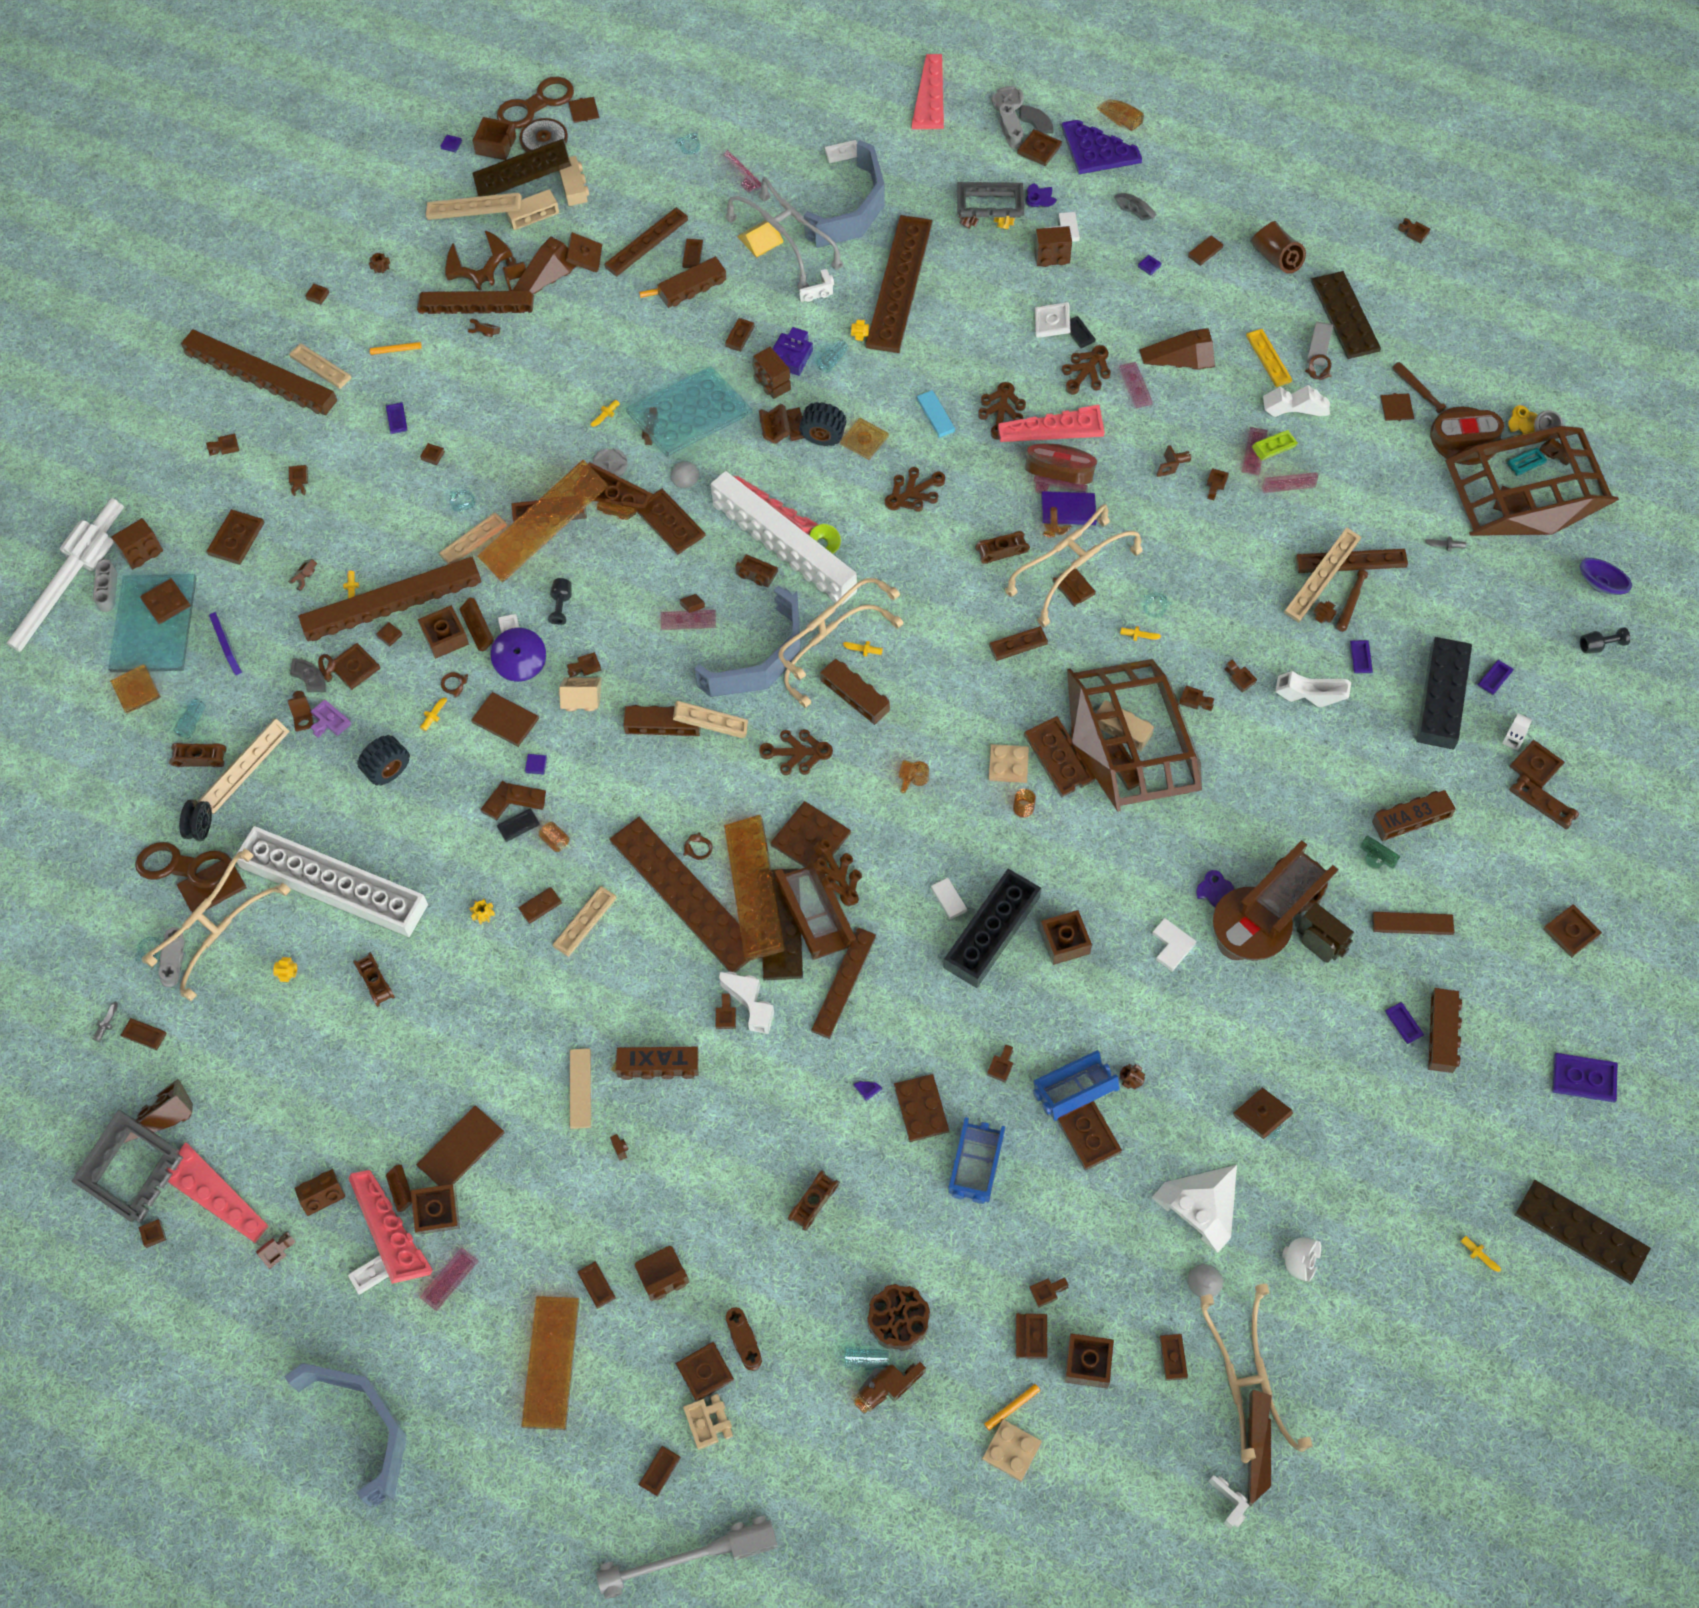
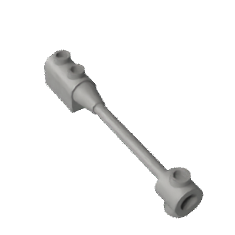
M760 1516L752 1520L753 1525L746 1527L743 1522L731 1526L732 1531L727 1532L728 1534L707 1544L705 1547L622 1572L619 1565L614 1566L613 1562L600 1565L601 1571L596 1572L600 1592L602 1595L604 1594L605 1599L620 1596L623 1594V1581L707 1555L715 1556L732 1553L736 1561L776 1549L778 1545L771 1519L766 1520L765 1516Z

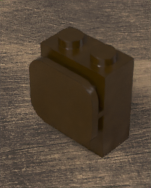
M1317 902L1303 915L1297 930L1303 935V945L1326 963H1329L1332 959L1335 961L1339 956L1343 958L1353 943L1351 938L1354 931Z

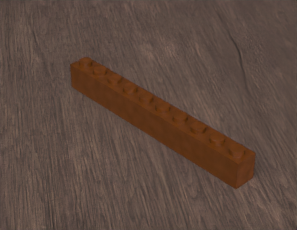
M194 329L181 342L184 353L189 358H197L203 364L208 363L217 370L226 371L230 376H237L246 383L251 382L259 389H267L271 394H278L289 402L294 401L300 407H307L316 414L321 413L326 416L337 402L333 390Z
M472 556L298 615L307 641H317L323 636L334 635L344 629H352L358 624L369 623L379 617H387L393 612L405 611L411 606L422 605L432 599H440L443 595L457 593L467 587H475L482 581Z

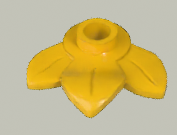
M1523 405L1516 406L1512 410V417L1508 421L1510 432H1516L1517 430H1520L1522 433L1535 431L1534 422L1538 415L1534 412H1529Z

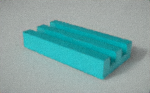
M1536 447L1508 460L1506 464L1511 467L1516 476H1519L1546 463L1547 459ZM1533 454H1537V456H1534V457H1532V458H1528V459H1526V460H1525L1524 462H1522V463H1519V464H1517V465L1514 464V463L1519 462V461H1521V460H1523V459H1525V458H1527V457H1529V456H1531V455H1533Z

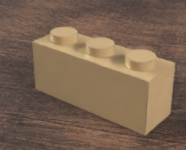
M571 156L569 158L572 166L559 170L568 206L588 202L587 196H589L588 186H584L586 184L585 175L581 174L583 172L582 164L577 161L576 156Z
M550 189L522 199L520 211L505 213L513 230L556 215L559 213L556 199Z
M1105 700L1095 714L1115 711L1112 702ZM1122 709L1135 747L1141 752L1152 737L1154 726L1146 720L1139 719L1132 712ZM1117 717L1098 721L1100 729L1113 737L1116 735L1118 737L1124 736Z

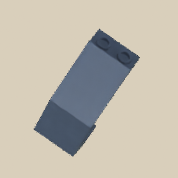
M861 140L856 144L857 167L871 174L874 188L859 209L855 212L832 218H823L808 211L804 215V219L808 223L828 235L835 243L862 237L885 206V185L875 147ZM804 225L805 238L810 242H816V248L831 245L822 236Z
M779 585L774 589V593L777 594L774 600L778 604L775 609L792 621L793 632L762 665L713 673L699 664L694 668L697 687L710 697L768 689L787 669L779 659L778 653L780 648L800 633L797 591L792 595L789 590L783 589ZM800 639L784 651L783 656L787 661L791 662L801 651Z
M302 1363L284 1377L288 1384L298 1393L313 1382L320 1381L367 1394L387 1425L389 1437L381 1474L356 1493L369 1507L372 1505L375 1507L383 1503L386 1495L394 1501L407 1435L376 1386L364 1376Z

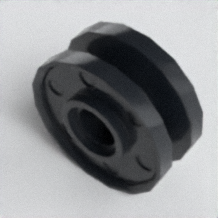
M189 799L185 802L179 821L182 838L188 840L194 838L196 841L205 840L212 822V808L208 801H200L198 803L196 800Z

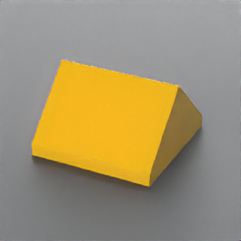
M767 220L737 236L756 258L784 242L780 233Z

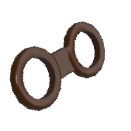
M556 76L544 79L538 85L535 95L526 100L510 99L501 104L497 110V119L513 122L515 129H520L533 120L534 113L547 105L561 106L566 104L574 94V87L569 80L563 77ZM552 84H560L567 88L566 94L558 99L547 98L544 96L543 91ZM513 106H520L528 111L526 117L519 121H509L503 115L507 109Z
M157 842L147 846L139 853L136 858L135 867L137 873L148 880L165 878L172 873L173 875L188 877L193 886L201 889H210L218 885L232 859L227 853L222 851H207L195 858L182 856L180 850L174 844ZM154 852H171V862L165 868L158 871H149L144 868L145 860ZM218 859L224 862V869L217 877L209 880H202L196 877L198 867L205 861Z

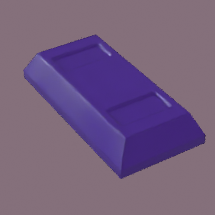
M403 402L386 405L390 434L408 431Z
M1350 640L1354 673H1373L1369 640Z
M1498 659L1478 683V686L1494 695L1514 669Z
M1402 1002L1385 1010V1013L1407 1044L1424 1036V1033Z

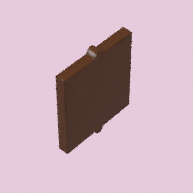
M594 96L568 101L574 123L588 122V120L600 118Z
M1393 393L1380 396L1385 421L1398 420L1400 422L1401 420L1414 419L1409 393Z
M1502 485L1500 491L1507 490V489H1511V488ZM1523 493L1503 497L1510 514L1530 509ZM1496 500L1493 509L1501 512L1498 502Z

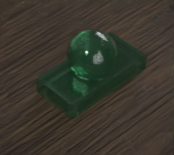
M1369 835L1364 838L1360 848L1367 852L1365 860L1370 868L1376 869L1386 864L1394 869L1400 859V855Z

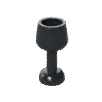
M557 578L553 581L550 590V596L556 600L555 612L549 615L548 621L551 624L564 625L566 624V616L562 613L563 602L570 600L572 584L567 579Z
M1626 627L1619 628L1615 635L1604 637L1599 631H1593L1580 637V647L1585 654L1600 653L1604 650L1605 644L1618 642L1622 646L1629 645L1630 633Z

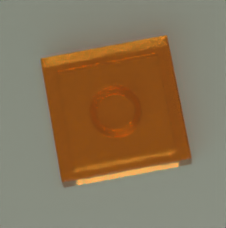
M859 418L842 438L840 445L870 460L887 440L889 433Z
M145 664L110 680L127 714L161 698Z

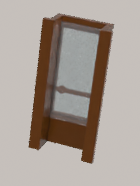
M1302 840L1241 901V904L1244 905L1241 914L1271 938L1276 933H1279L1339 870L1334 865L1325 870L1304 852L1307 844Z
M817 857L810 859L805 868L784 874L782 869L774 872V879L777 881L804 938L812 960L844 950L849 947L851 941L856 939L834 891L831 888L825 887L822 883V879L826 876L825 873L817 871L813 866L814 861L818 859Z

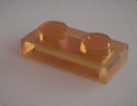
M602 502L597 503V510L607 515L618 516L622 520H629L637 513V508Z

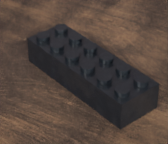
M1434 637L1430 647L1416 742L1452 750L1455 749L1460 736L1472 651L1471 643Z
M1008 868L944 958L943 968L978 988L1040 899L1041 887Z

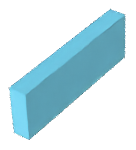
M933 390L917 396V401L939 438L955 432V427Z

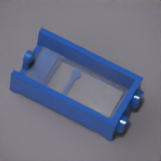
M1099 1050L1033 1081L1035 1088L1033 1090L1034 1097L1037 1101L1043 1103L1042 1107L1047 1115L1050 1114L1054 1121L1112 1091L1120 1090L1118 1076L1116 1074L1111 1076L1109 1065L1107 1063L1102 1064Z
M965 1117L948 1190L952 1197L957 1199L971 1198L973 1202L978 1204L990 1201L1006 1126L1001 1125V1130L989 1128V1124L986 1122H981L980 1126L969 1124V1118Z

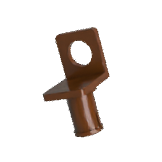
M511 257L512 261L509 258L506 259L507 266L502 267L509 291H512L509 280L520 278L526 270L525 263H517L514 257Z
M1168 445L1164 453L1167 463L1160 464L1156 473L1157 477L1176 473L1179 463L1191 461L1190 452L1175 453L1172 446ZM1170 467L1169 470L1163 472V469Z
M295 691L293 698L288 699V705L294 718L295 731L298 732L310 729L314 723L311 708L304 692ZM303 720L309 721L306 725H299Z

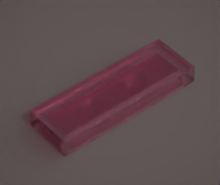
M1132 362L1120 365L1119 370L1135 408L1152 405L1153 401L1137 363Z
M1318 473L1264 478L1262 490L1263 493L1315 488Z
M697 610L691 613L687 611L661 612V630L716 628V610Z
M461 1248L419 1298L437 1312L479 1261L465 1249Z

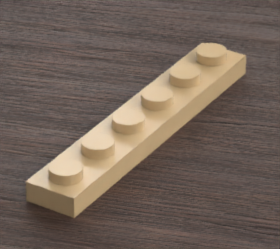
M520 193L427 202L426 218L433 220L520 211L522 196Z
M1346 527L1284 613L1300 623L1362 537Z
M273 719L203 794L198 802L208 801L212 808V814H214L290 731L279 720Z

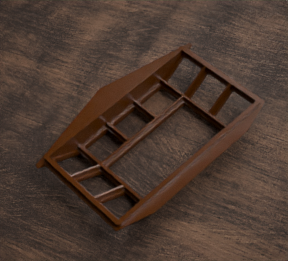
M1553 426L1472 445L1445 460L1473 528V531L1469 532L1470 536L1552 535L1619 500L1618 497L1612 496L1583 428ZM1577 434L1584 450L1571 449L1566 436ZM1551 438L1560 439L1574 474L1500 491L1486 455L1545 442ZM1574 456L1587 457L1594 473L1581 472ZM1479 457L1484 470L1461 480L1455 463ZM1487 476L1493 494L1470 503L1464 486ZM1584 479H1597L1604 496L1591 495ZM1577 480L1584 497L1564 501L1557 484ZM1550 486L1557 503L1537 508L1530 490ZM1523 493L1530 510L1510 514L1503 497ZM1496 499L1503 517L1480 526L1474 513V508Z
M1153 659L1080 672H1073L1071 668L1067 669L1072 743L1117 812L1121 811L1120 806L1202 791L1201 761L1172 684ZM1150 666L1154 677L1139 679L1132 670ZM1124 671L1131 681L1112 684L1106 674ZM1098 676L1104 686L1085 688L1079 679ZM1157 683L1183 753L1141 761L1115 691ZM1108 692L1115 711L1095 714L1088 695ZM1117 717L1124 736L1105 740L1098 721ZM1127 743L1133 763L1114 766L1107 746ZM1186 760L1194 784L1175 788L1173 786L1170 762ZM1163 764L1167 789L1148 793L1143 768ZM1136 769L1140 794L1120 798L1116 773Z

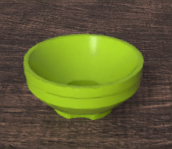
M819 524L809 534L816 542L819 539L826 540L827 547L825 549L832 554L836 553L841 545L839 532L829 524Z

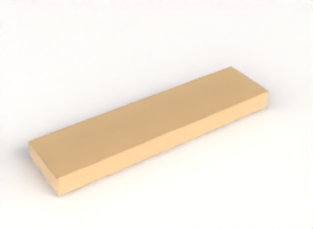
M301 343L289 354L292 359L339 389L351 379V375Z
M493 513L442 550L439 555L447 564L457 562L506 527L507 524L498 514Z
M676 701L673 715V720L739 738L746 737L747 719L681 701Z
M600 886L553 943V947L569 957L616 900V895Z
M590 1048L570 1050L571 1129L591 1128Z

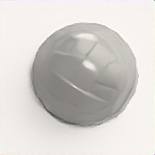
M1552 410L1539 413L1534 422L1535 431L1553 426H1563L1561 416Z
M688 461L676 464L671 472L672 482L680 488L693 486L699 478L697 467Z
M1200 1264L1189 1272L1188 1285L1191 1291L1199 1297L1212 1294L1214 1297L1220 1293L1223 1287V1278L1215 1267Z

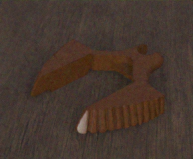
M485 231L492 256H490L482 269L476 271L462 266L456 245L452 243L445 266L447 280L463 277L473 281L478 290H482L481 285L485 281H489L491 286H493L495 283L494 272L498 264L513 257L510 247L497 235Z

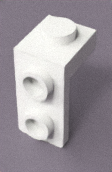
M827 269L820 270L822 284L799 290L800 302H809L813 299L825 298L833 294L834 279L832 275H829Z
M1213 1475L1208 1482L1237 1506L1223 1524L1230 1530L1234 1525L1238 1528L1246 1518L1243 1513L1249 1507V1504L1246 1503L1247 1499L1237 1491L1234 1493L1228 1487V1482L1222 1477Z

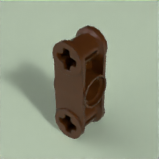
M1016 531L1004 536L982 540L975 545V549L981 556V563L988 564L1014 555L1027 553L1030 550V546L1024 539V532Z
M174 743L171 746L173 752L172 758L169 759V764L172 766L223 767L225 764L223 758L227 747L223 744Z
M371 952L358 961L353 960L377 1007L380 1006V1003L390 998H395Z
M821 1170L802 1199L792 1209L788 1220L796 1222L802 1226V1230L807 1231L827 1200L838 1188L840 1181H834L825 1174V1171ZM811 1197L819 1198L817 1204H810L808 1201Z
M737 1307L731 1308L726 1313V1322L736 1351L739 1353L746 1369L750 1371L757 1370L762 1364V1357L752 1328L749 1326L742 1309ZM733 1316H737V1318H739L738 1323H735V1321L733 1320ZM753 1355L755 1362L751 1363L748 1356Z

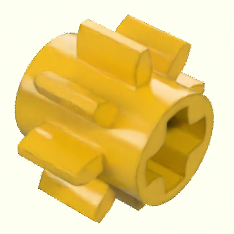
M1006 216V218L994 217V222L997 223L998 228L1009 229L1010 225L1014 226L1015 218H1009V216Z
M857 319L856 323H852L851 336H855V340L863 341L864 337H868L869 324H865V320Z
M485 899L478 902L474 901V906L469 908L472 913V920L478 919L480 925L485 921L490 922L489 918L495 916L494 910H492V903L487 904Z
M282 957L281 960L276 961L274 964L273 973L274 976L279 978L280 982H289L290 979L295 978L297 975V963L291 961V957Z

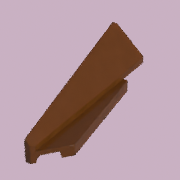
M1252 1390L1249 1394L1248 1449L1254 1448L1256 1455L1255 1459L1248 1462L1249 1506L1253 1505L1271 1487V1419H1269L1272 1395L1257 1390Z

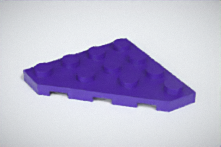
M1078 119L1062 122V130L1078 175L1142 163V156L1138 146L1133 144L1130 146L1123 143L1122 139L1113 135L1110 137L1103 134V131L1091 126L1090 128L1083 125V122Z

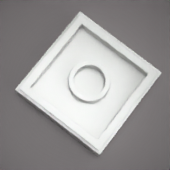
M1069 302L1035 307L1036 337L1070 333Z

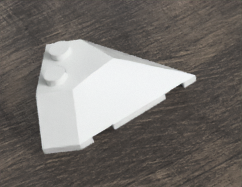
M1237 1165L1165 1182L1152 1196V1199L1165 1210L1169 1211L1172 1209L1203 1235L1201 1238L1203 1242L1218 1253L1231 1238Z

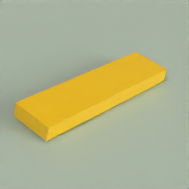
M1263 329L1247 333L1248 341L1275 387L1291 383L1292 378Z

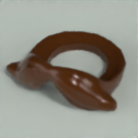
M1324 354L1315 355L1311 358L1309 367L1305 372L1313 379L1324 380L1327 377H1332L1330 374L1332 362ZM1324 358L1328 365L1320 376H1317L1313 365L1314 360Z
M322 654L318 659L319 670L324 679L330 682L333 678L331 673L334 671L336 663L328 654ZM324 658L329 661L326 670L323 664Z
M456 672L446 674L441 680V688L444 692L452 694L456 698L463 691V685L468 681V674L461 675ZM450 677H456L461 684L456 689L450 690L445 687V681Z
M700 832L698 834H691L685 842L683 856L689 855L696 860L706 859L711 855L713 845L710 840L701 836ZM690 841L706 843L709 847L708 853L703 856L696 855L689 844Z

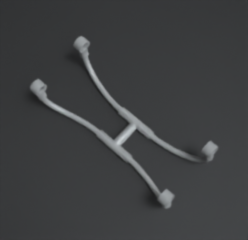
M766 177L762 178L759 197L764 202L770 199L769 188L780 202V205L786 209L774 218L767 211H764L746 198L733 196L729 199L727 204L728 213L725 218L730 223L737 219L732 202L738 200L759 211L761 216L789 241L800 267V282L797 285L799 290L809 287V284L806 282V274L804 273L803 261L799 250L785 231V228L779 224L780 221L792 215L798 222L803 223L826 239L834 248V260L831 266L835 270L843 266L836 243L828 235L803 219V216L779 196Z

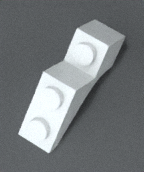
M1309 385L1292 394L1279 387L1263 396L1265 411L1274 417L1288 412H1300L1316 416L1330 415V402L1328 398L1322 396Z
M1290 671L1278 676L1275 692L1291 702L1305 697L1317 707H1324L1348 699L1351 682L1347 679H1309Z
M720 972L721 987L748 1009L750 1013L749 1030L769 1034L774 1007L766 1001L756 1002L760 989L759 979L750 975L745 977L739 976L734 972Z

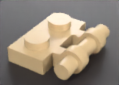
M718 1394L710 1397L713 1405L706 1407L704 1399L683 1407L698 1450L718 1443L716 1433L723 1432L725 1439L733 1437L731 1431L732 1424L730 1420H727L724 1402H721ZM716 1413L719 1424L713 1426L710 1415Z

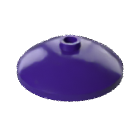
M1585 558L1580 563L1579 567L1582 576L1594 590L1612 595L1626 594L1631 590L1632 582L1630 578L1613 564L1597 558Z
M511 628L501 633L495 639L491 647V662L496 672L504 679L514 682L526 681L538 675L543 669L546 662V648L542 639L535 632L526 628ZM520 649L521 651L519 654H515L514 650Z

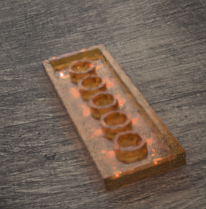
M536 1296L522 1428L566 1430L579 1298Z

